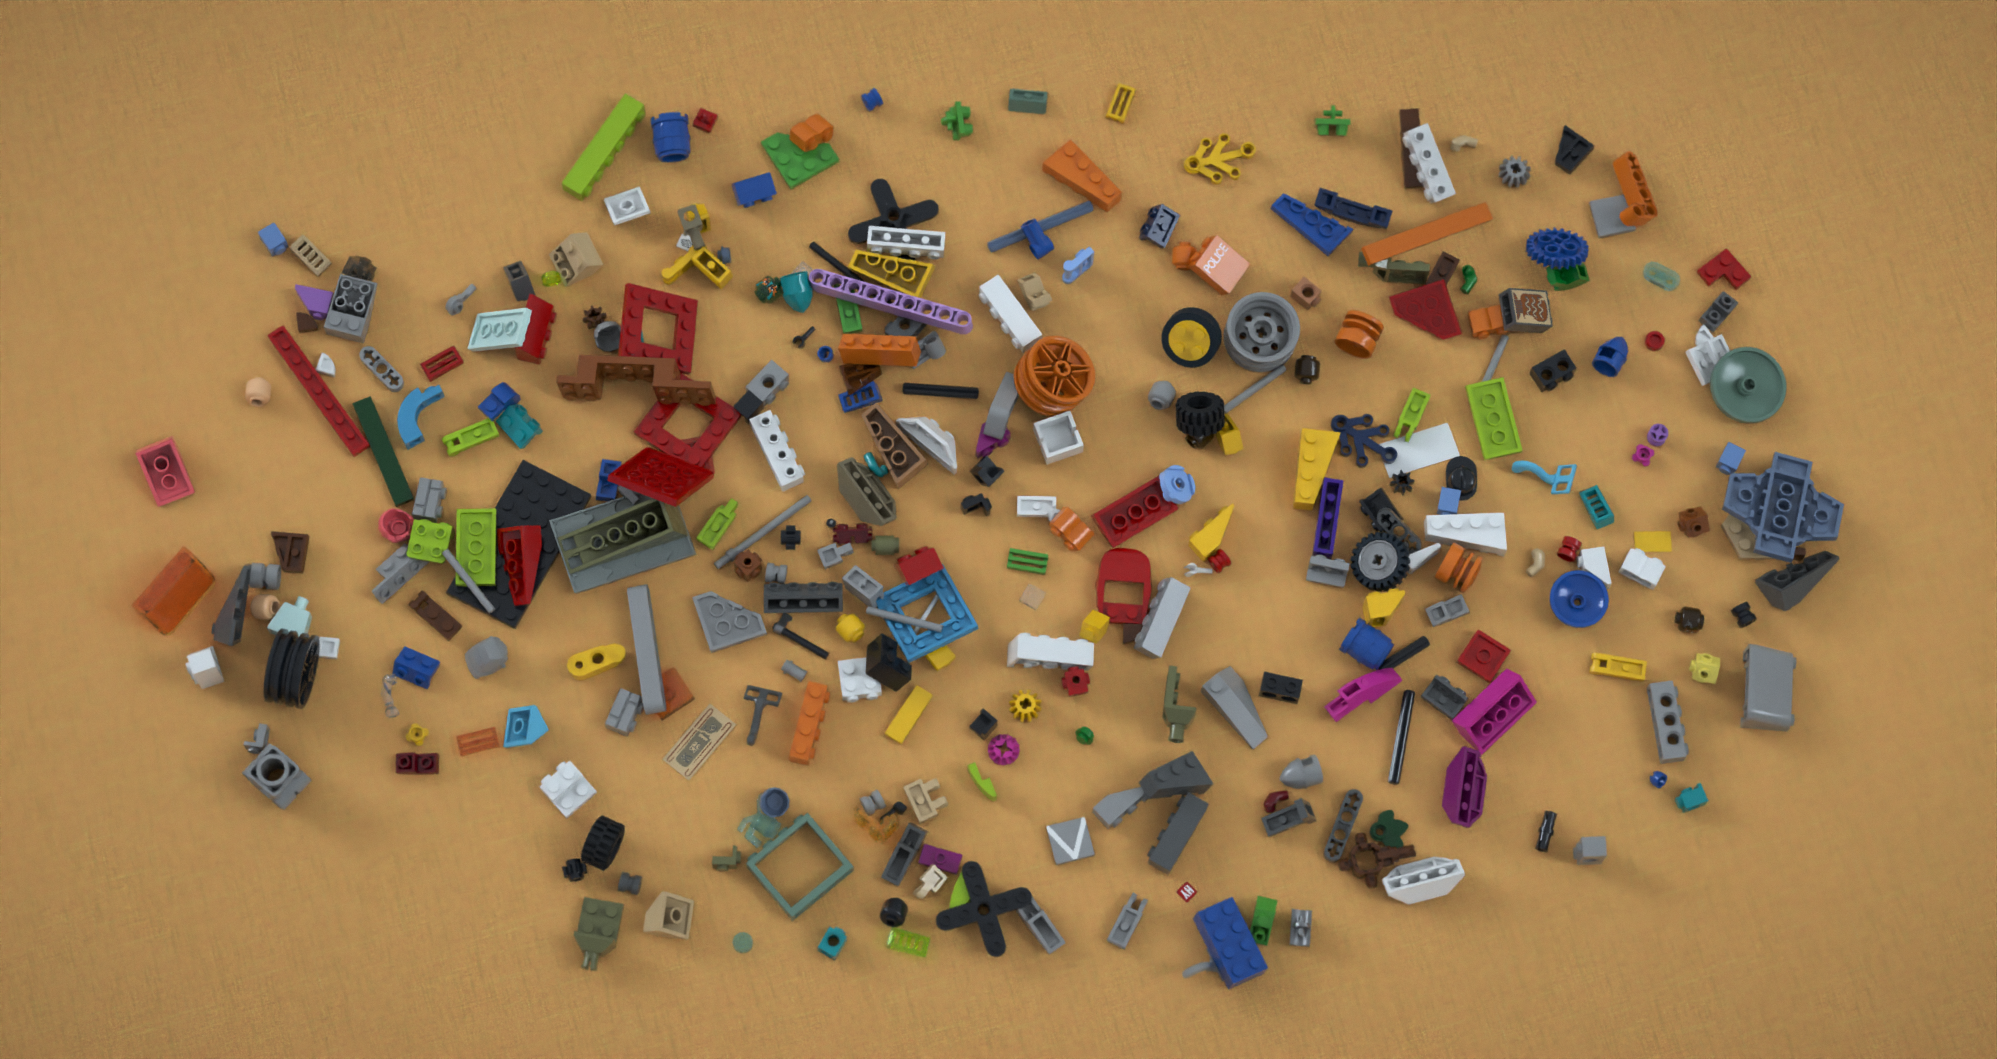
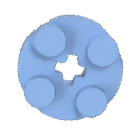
M1172 465L1159 474L1163 497L1168 502L1172 501L1176 504H1183L1189 501L1195 493L1194 479L1191 474L1187 475L1183 471L1185 468L1182 466Z

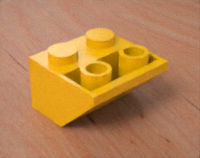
M1396 588L1388 590V593H1369L1362 606L1366 623L1374 628L1386 626L1400 607L1405 596V590L1399 591Z

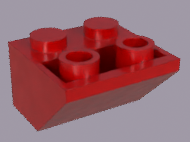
M923 546L914 550L915 555L906 554L897 559L898 563L894 564V567L906 586L944 568L934 547L928 548V546Z

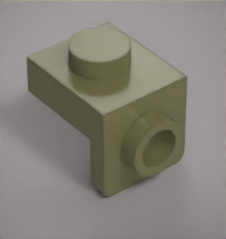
M733 845L732 857L712 856V867L721 872H726L728 869H737V863H741V851H738L735 845Z

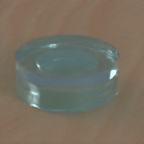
M741 932L735 935L733 947L737 952L747 953L752 949L753 940L748 933Z

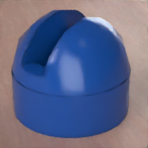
M829 346L819 348L817 352L819 359L827 363L832 361L834 358L832 349Z
M1654 771V775L1650 776V782L1655 787L1661 788L1667 781V775L1660 771Z

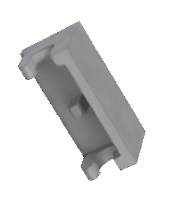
M855 565L842 577L845 588L867 606L876 608L877 598L879 597L883 600L884 593L882 589L884 587Z

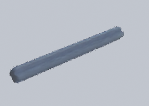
M1086 201L1040 220L1038 224L1042 231H1046L1092 212L1094 208L1091 201ZM1018 229L989 241L987 246L990 252H994L1024 240L1026 236L1022 229Z

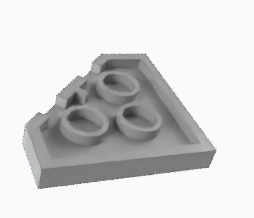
M712 591L692 597L711 653L767 635L760 614L743 608V606L731 600L722 598Z

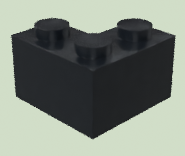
M880 634L867 645L865 674L895 692L911 680L912 665L897 657L896 641L884 634Z

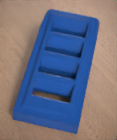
M874 381L868 383L852 395L848 396L847 391L838 395L844 413L883 401L878 385ZM869 390L873 391L874 397L871 398ZM862 392L865 393L866 400H863ZM856 394H857L859 403H856V401H855L854 395H856ZM846 397H850L851 406L848 405Z

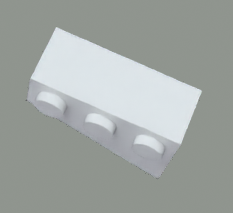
M213 646L190 653L187 656L189 662L186 663V667L195 685L199 684L201 689H205L225 682Z

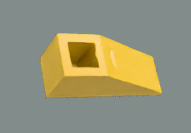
M1233 503L1229 507L1224 506L1218 512L1219 515L1215 519L1210 518L1207 520L1201 531L1196 530L1190 535L1188 546L1203 562L1219 549L1235 505Z

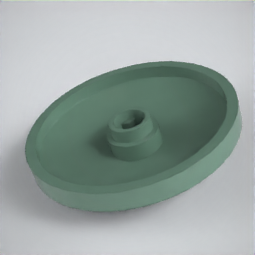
M1740 347L1729 351L1717 361L1710 377V390L1715 404L1727 417L1740 423L1753 424L1770 418L1780 409L1786 395V379L1781 366L1771 355L1757 348Z

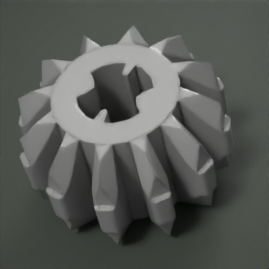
M1513 155L1510 156L1509 160L1505 158L1503 164L1499 166L1500 172L1498 174L1499 177L1503 178L1502 184L1508 182L1509 188L1512 184L1516 188H1519L1520 184L1525 185L1526 179H1529L1531 176L1528 173L1531 167L1526 166L1527 160L1522 162L1521 156H1518L1517 160H1515Z

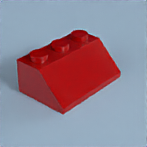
M529 294L526 308L532 310L530 323L527 327L522 347L514 348L518 360L540 365L541 359L546 357L547 348H545V345L551 339L552 330L550 328L551 324L556 322L557 313L554 310V305L533 294Z

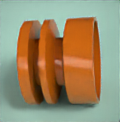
M1350 310L1347 312L1342 323L1343 328H1340L1334 342L1339 349L1352 356L1364 359L1371 358L1376 347L1375 341L1379 340L1384 326L1372 315L1358 310Z
M1453 542L1435 578L1445 584L1451 577L1454 578L1453 588L1456 589L1459 582L1463 583L1460 592L1464 594L1472 586L1480 572L1483 557L1478 556L1474 563L1471 560L1475 553L1471 552L1467 558H1464L1465 548Z

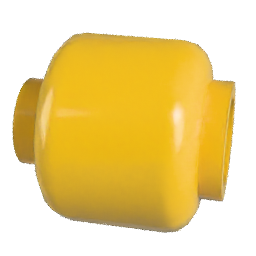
M845 613L838 618L836 631L845 642L855 643L864 636L865 625L856 614L847 615Z

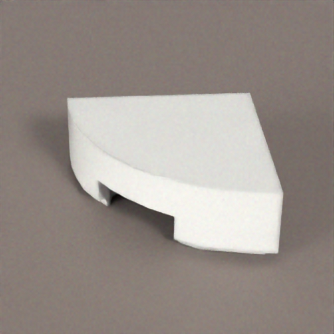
M1702 325L1696 334V346L1714 338L1705 325Z
M321 353L316 371L335 377L336 369L333 361L328 355Z

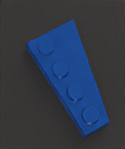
M1284 193L1270 208L1327 256L1353 231L1352 228L1338 224L1339 221L1321 215V212L1316 209L1311 210L1305 207L1304 203Z

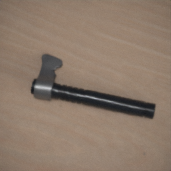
M783 613L779 622L774 624L773 632L779 635L782 634L826 660L829 652L785 628L787 622L792 621V617L787 613Z

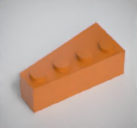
M1071 139L1042 163V171L1044 173L1050 174L1056 178L1055 180L1069 186L1074 192L1080 193L1088 201H1091L1106 212L1121 201L1122 191Z

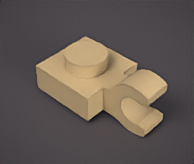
M931 864L919 878L923 884L917 887L913 894L918 899H923L930 890L935 893L948 877L934 864Z

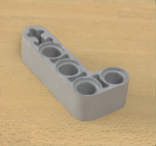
M1006 372L991 404L983 432L985 435L1000 440L1004 437L1009 417L1019 397L1014 383V374Z

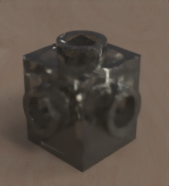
M350 256L342 274L372 281L377 267L372 265V261L366 257Z

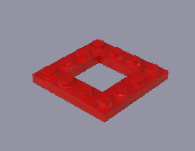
M627 283L624 291L618 356L675 358L679 371L683 374H690L692 370L698 300ZM644 308L676 316L673 349L641 342Z
M680 372V380H692ZM717 396L716 404H710L709 406L691 403L712 417L713 421L694 446L690 447L663 429L681 404H662L657 400L635 429L634 434L659 451L702 468L742 417L733 406Z

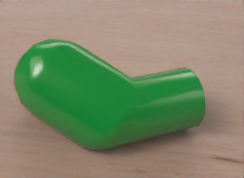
M1465 265L1462 268L1465 283L1460 290L1464 294H1469L1477 282V276L1474 268L1470 265Z

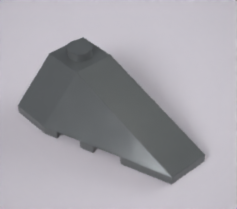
M1823 551L1804 558L1803 563L1788 564L1786 569L1778 572L1776 569L1769 571L1756 579L1755 583L1772 606L1787 611L1801 602L1838 562L1839 556Z
M252 564L243 566L216 623L212 625L213 640L229 646L241 642Z

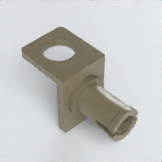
M696 205L679 209L677 212L683 226L684 236H690L694 250L706 247L700 233L703 224ZM692 211L695 214L694 220L686 221L684 219L685 212Z

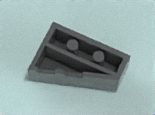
M1193 751L1148 772L1139 781L1140 786L1149 799L1172 797L1173 795L1181 794L1186 796L1188 792L1204 794L1214 784Z

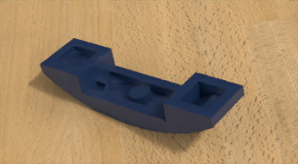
M1323 188L1319 189L1315 207L1356 224L1387 229L1392 210L1376 205L1370 207L1339 197L1336 192Z

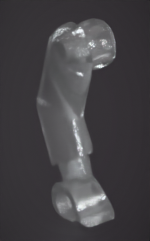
M395 674L385 675L381 686V697L385 706H387L385 714L389 718L399 715L391 695L392 685L397 683Z

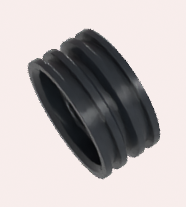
M284 628L278 631L266 666L263 689L265 702L272 703L274 701L275 704L281 705L285 701L287 707H293L294 705L297 709L305 707L313 688L318 667L320 640L317 635L309 636L308 633H302L298 636L297 631L291 630L288 633V630Z

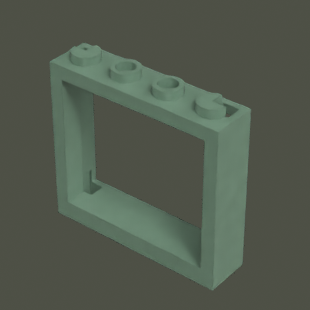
M808 813L804 816L802 814L793 821L794 824L790 828H783L778 833L779 837L774 841H767L762 846L763 850L758 854L754 852L750 855L746 863L748 870L792 921L854 871V866ZM805 824H808L842 863V866L791 907L756 865Z

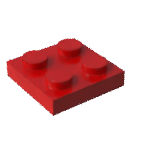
M1478 629L1456 663L1490 683L1511 650Z

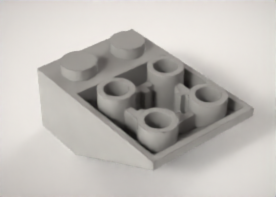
M340 274L324 324L326 334L364 344L378 284Z

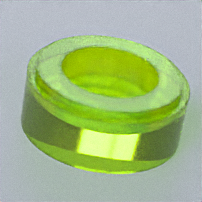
M557 271L546 272L541 277L543 285L547 287L555 286L561 282L560 273Z

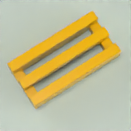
M1118 83L1106 114L1107 119L1111 118L1113 121H1120L1121 124H1124L1136 88ZM1121 89H1124L1115 114H1112ZM1130 91L1131 93L1128 98L1127 104L1123 111L1122 117H1120L1119 113L1121 111L1122 105L1126 98L1127 92Z

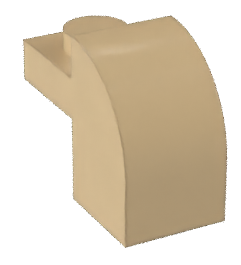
M1035 272L1017 280L1022 294L1032 311L1043 308L1052 301L1050 293L1044 289L1040 276Z

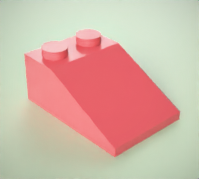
M173 436L136 450L135 454L158 507L195 493Z

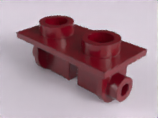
M858 523L856 527H848V524H837V528H833V532H837V535H833V542H837V544L851 543V536H855V543H868V541H872V533H868V531L872 530V526H868V523Z

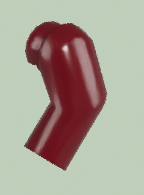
M1283 790L1270 793L1263 804L1265 811L1273 813L1276 810L1275 805L1278 801L1289 800L1288 791Z

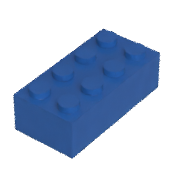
M1233 897L1203 909L1193 917L1228 990L1264 974L1268 969Z

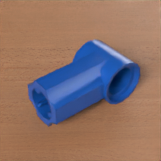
M1033 218L1023 223L1021 229L1030 243L1029 248L1037 259L1054 250L1053 243L1043 233L1036 219Z

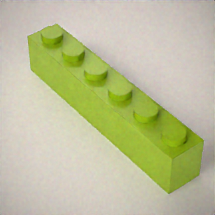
M626 93L623 95L562 181L564 191L580 201H583L585 197L591 194L592 186L595 182L601 180L604 169L611 166L616 152H620L623 149L626 138L632 136L636 124L644 119L646 115L644 104Z

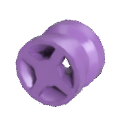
M1654 424L1647 434L1648 442L1657 447L1663 445L1668 437V429L1662 424Z

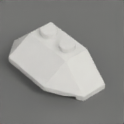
M927 417L898 418L895 421V425L904 435L953 475L957 473L955 440L951 433L948 431L944 432L939 428L940 426L935 420H929Z
M1431 857L1396 866L1387 877L1382 879L1388 896L1406 904H1413L1447 895L1465 876V872L1459 859L1451 860L1442 857Z

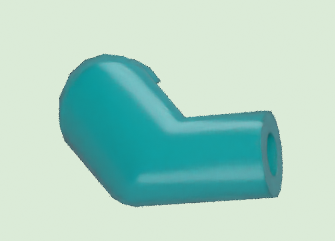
M871 452L864 455L869 469L877 477H883V475L888 474L886 465L879 467Z

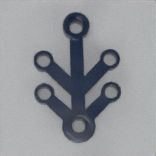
M1370 414L1351 419L1344 415H1337L1331 421V428L1334 432H1341L1339 436L1341 443L1340 454L1343 457L1350 456L1352 452V447L1348 445L1347 434H1349L1354 439L1357 453L1356 464L1358 467L1363 468L1368 463L1363 444L1381 455L1383 462L1387 464L1395 462L1397 458L1396 449L1393 447L1384 448L1368 438L1377 435L1386 437L1389 433L1387 425L1382 424L1376 428L1357 431L1352 426L1362 424L1365 427H1369L1372 425L1373 417ZM1364 418H1369L1371 422H1364ZM1341 422L1344 426L1340 428L1337 426V423ZM1384 428L1387 432L1383 434L1380 432V429ZM1348 448L1349 453H1344L1342 449ZM1391 454L1392 459H1387L1385 455ZM1359 459H1364L1365 463L1361 464Z

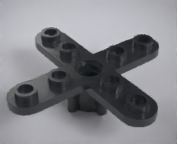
M876 179L871 184V193L881 216L853 225L848 231V237L851 242L861 244L867 242L869 226L907 229V227L936 217L939 212L938 204L933 200H925L901 209L896 203L889 183L885 179ZM895 216L898 219L896 221H891L889 218ZM905 254L897 256L902 259L916 260V258Z
M968 861L962 867V876L971 902L939 912L936 917V925L940 930L949 931L977 922L987 953L992 957H1000L1006 950V943L997 916L1028 906L1031 903L1032 894L1027 888L1019 887L990 896L980 864L975 861ZM985 906L988 908L989 913L981 915L978 912V908Z

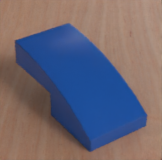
M602 459L596 500L608 502L616 499L618 485L607 480L608 475L620 467L622 462Z

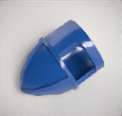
M1618 336L1605 341L1600 345L1592 361L1593 367L1605 376L1616 377L1623 364L1627 361V342L1623 337Z

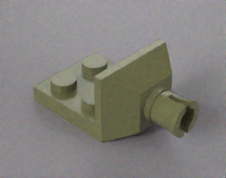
M1359 252L1358 267L1373 268V273L1383 282L1426 283L1430 264H1425L1422 261L1406 263L1403 260L1391 262V258L1368 266L1363 253Z
M1169 665L1162 718L1167 727L1170 728L1168 741L1183 743L1184 730L1188 729L1194 721L1196 707L1176 705L1178 692H1174V690H1178L1180 673H1177V666Z
M584 897L578 929L574 931L575 940L584 954L581 965L582 969L588 970L590 964L591 971H597L599 957H603L615 949L624 904Z

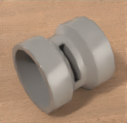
M767 563L765 582L777 581L778 584H785L787 565L775 566L774 563Z
M878 790L873 791L868 797L863 796L859 799L868 816L874 814L875 810H881L886 807Z

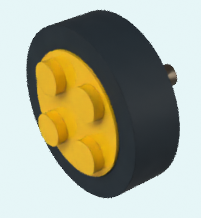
M1188 307L1178 310L1170 317L1162 330L1161 340L1165 353L1172 361L1184 367L1195 368L1205 365L1214 357L1221 345L1222 333L1218 322L1210 313L1200 308Z

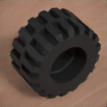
M1197 391L1187 393V395H1183L1177 400L1176 426L1182 433L1197 437L1209 436L1217 433L1224 427V401L1219 395Z
M601 815L588 833L582 848L581 861L605 871L613 862L620 848L625 833V826Z

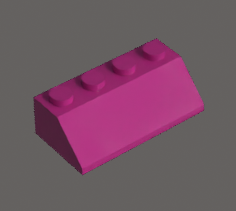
M1505 669L1452 722L1460 735L1475 750L1480 751L1482 755L1537 702L1523 678L1517 673Z

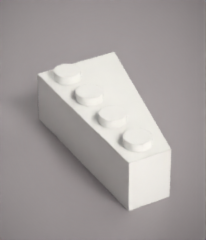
M1504 513L1426 515L1424 520L1425 541L1449 546L1455 542L1465 549L1470 548L1484 553H1495L1499 556H1504L1507 551Z
M1020 633L1008 644L1007 667H1014V664H1023L1024 668L1042 665L1044 669L1061 666V669L1067 670V668L1079 666V669L1084 668L1086 671L1093 667L1094 643H1089L1086 639L1071 641L1067 637L1053 639L1048 635L1035 637L1031 636L1030 633Z

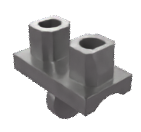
M1292 909L1289 945L1310 947L1312 910Z

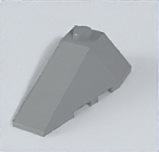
M1231 666L1218 672L1202 685L1201 693L1252 749H1255L1268 737L1244 681Z

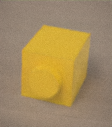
M1092 610L1083 620L1079 636L1097 644L1107 632L1110 617Z

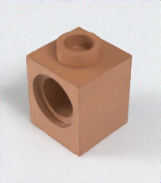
M1303 277L1292 289L1290 297L1306 310H1309L1312 306L1316 307L1321 301L1320 295L1322 290ZM1309 292L1312 294V297H1305L1303 293Z

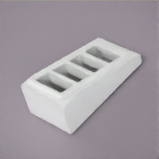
M1437 543L1409 554L1410 564L1408 566L1410 569L1407 572L1412 574L1438 554L1441 544Z

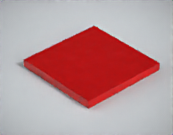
M646 447L608 475L607 481L677 507L714 478V472Z

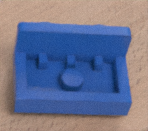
M404 646L394 661L392 674L428 689L431 678L440 666V661Z

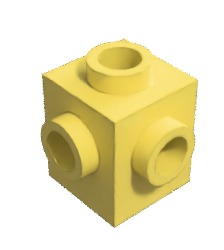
M1696 653L1695 660H1691L1689 671L1692 672V679L1700 683L1708 682L1715 684L1720 669V658L1713 657L1707 653Z

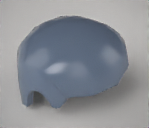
M772 787L765 790L760 796L759 805L761 811L766 816L773 818L785 814L789 808L790 800L785 791Z

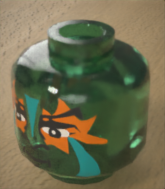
M767 275L755 285L756 291L754 293L763 304L765 302L771 304L783 294L781 281L777 277L772 278Z

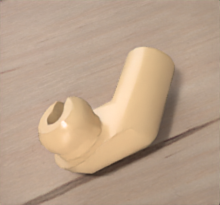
M1466 135L1456 137L1451 141V150L1458 152L1461 146L1464 145L1476 148L1478 139Z
M1538 548L1531 552L1534 563L1525 570L1530 577H1533L1545 566V553Z

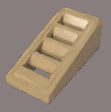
M301 235L290 246L291 252L317 276H320L332 264L304 235ZM311 249L312 251L304 257L303 255ZM315 255H317V257L310 263L309 260ZM320 260L324 261L317 268L314 267Z

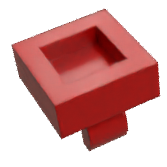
M700 107L692 123L693 127L711 133L718 115Z

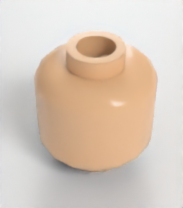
M256 377L247 382L245 399L250 405L262 407L270 401L271 385L264 378Z
M271 594L256 595L250 605L252 615L259 620H272L281 608L278 599Z

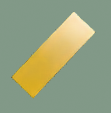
M916 685L886 730L885 735L902 745L933 698V695Z

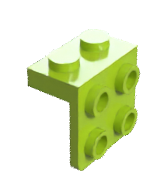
M414 519L407 549L408 558L440 564L445 563L446 558L442 553L448 549L450 539H454L455 531L453 526L444 522L438 524L426 519Z

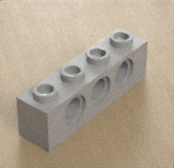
M1673 681L1650 683L1646 689L1660 764L1684 761L1689 754L1688 744L1684 743L1683 738L1685 736V727L1680 722L1682 711L1681 706L1677 705V686H1674ZM1662 699L1667 700V701L1669 702L1670 706H1669V707L1663 706V705L1661 704L1660 700H1662ZM1665 718L1671 719L1672 722H1673V725H1672V726L1666 725L1665 722H1664V719H1665ZM1667 738H1674L1677 744L1671 745Z

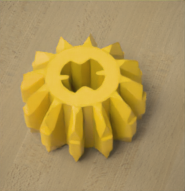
M1022 689L1019 690V696L1014 693L1012 695L1014 700H1009V705L1012 706L1009 708V712L1014 713L1013 718L1017 719L1020 716L1021 723L1024 722V718H1027L1028 722L1032 721V717L1037 719V712L1042 711V707L1038 706L1042 701L1041 699H1036L1038 694L1030 695V689L1027 690L1026 694L1023 693ZM1024 703H1028L1026 709L1022 708Z

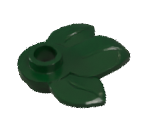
M1387 810L1382 812L1378 817V821L1371 826L1370 836L1377 842H1383L1385 846L1403 847L1404 844L1400 836L1406 832L1409 825L1401 820H1395L1393 810ZM1381 829L1383 834L1377 835L1376 830Z

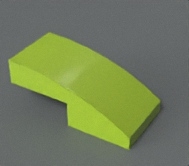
M976 763L969 764L967 770L975 785L991 801H996L997 795L990 778L982 780Z

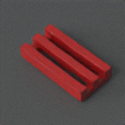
M453 345L421 363L420 366L431 382L462 365L464 362ZM451 353H454L453 356H451V357H449V358H447V359H445V360L439 362L438 364L434 365L433 367L427 369V367L430 366L431 364H433V363L439 361L440 359H442V358L448 356V355L451 354Z

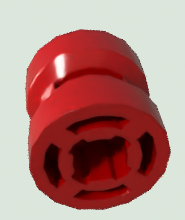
M1564 536L1562 540L1563 545L1558 549L1557 556L1567 562H1574L1577 557L1576 552L1580 550L1582 543L1571 536Z

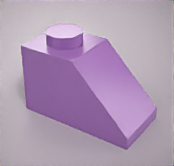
M296 284L295 290L309 314L316 320L326 319L334 293Z

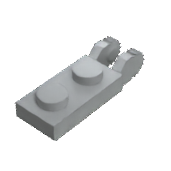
M1132 893L1127 905H1124L1107 938L1109 943L1125 950L1148 902L1144 898L1139 905L1138 911L1131 908L1137 898L1135 893Z

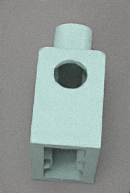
M298 596L294 605L287 602L283 603L267 626L269 633L277 635L281 628L287 629L288 633L291 630L297 631L298 636L302 633H308L312 615L305 609L309 600Z

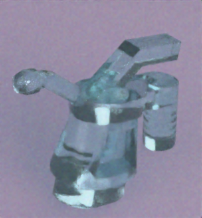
M762 793L758 795L757 813L743 818L737 831L742 833L745 825L751 822L745 838L756 848L762 842L753 835L755 830L766 838L774 839L781 827V823L776 818H771L761 813L759 801Z

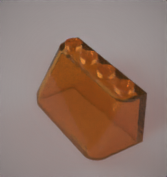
M183 546L131 606L142 620L160 634L168 636L177 630L215 586L216 580L209 569L190 550Z

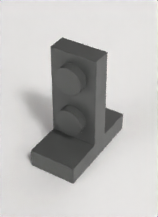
M1300 798L1294 801L1295 804L1262 817L1267 835L1272 837L1305 822L1310 824L1317 821L1310 802Z

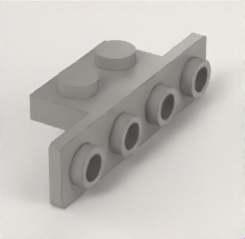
M403 544L376 568L377 572L385 578L372 590V593L381 604L429 563V561L408 558L407 544Z

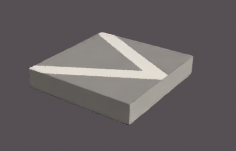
M1085 817L1046 826L1056 865L1095 856Z

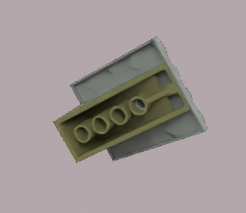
M636 492L634 494L640 501L635 505L624 496L549 520L574 593L585 592L697 555L680 506L674 507Z

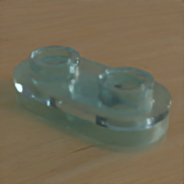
M1649 262L1643 269V276L1647 281L1667 291L1675 290L1680 283L1678 273L1658 262ZM1649 271H1654L1655 275H1651ZM1666 280H1671L1672 284H1668Z

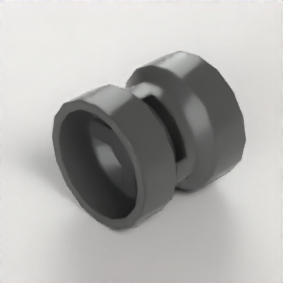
M622 872L618 891L625 892L628 890L631 894L638 895L642 876H630L629 873Z

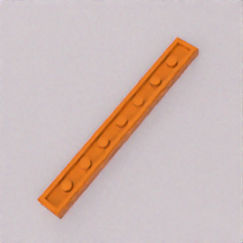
M1484 202L1363 246L1361 250L1368 266L1484 224L1493 220L1487 203Z

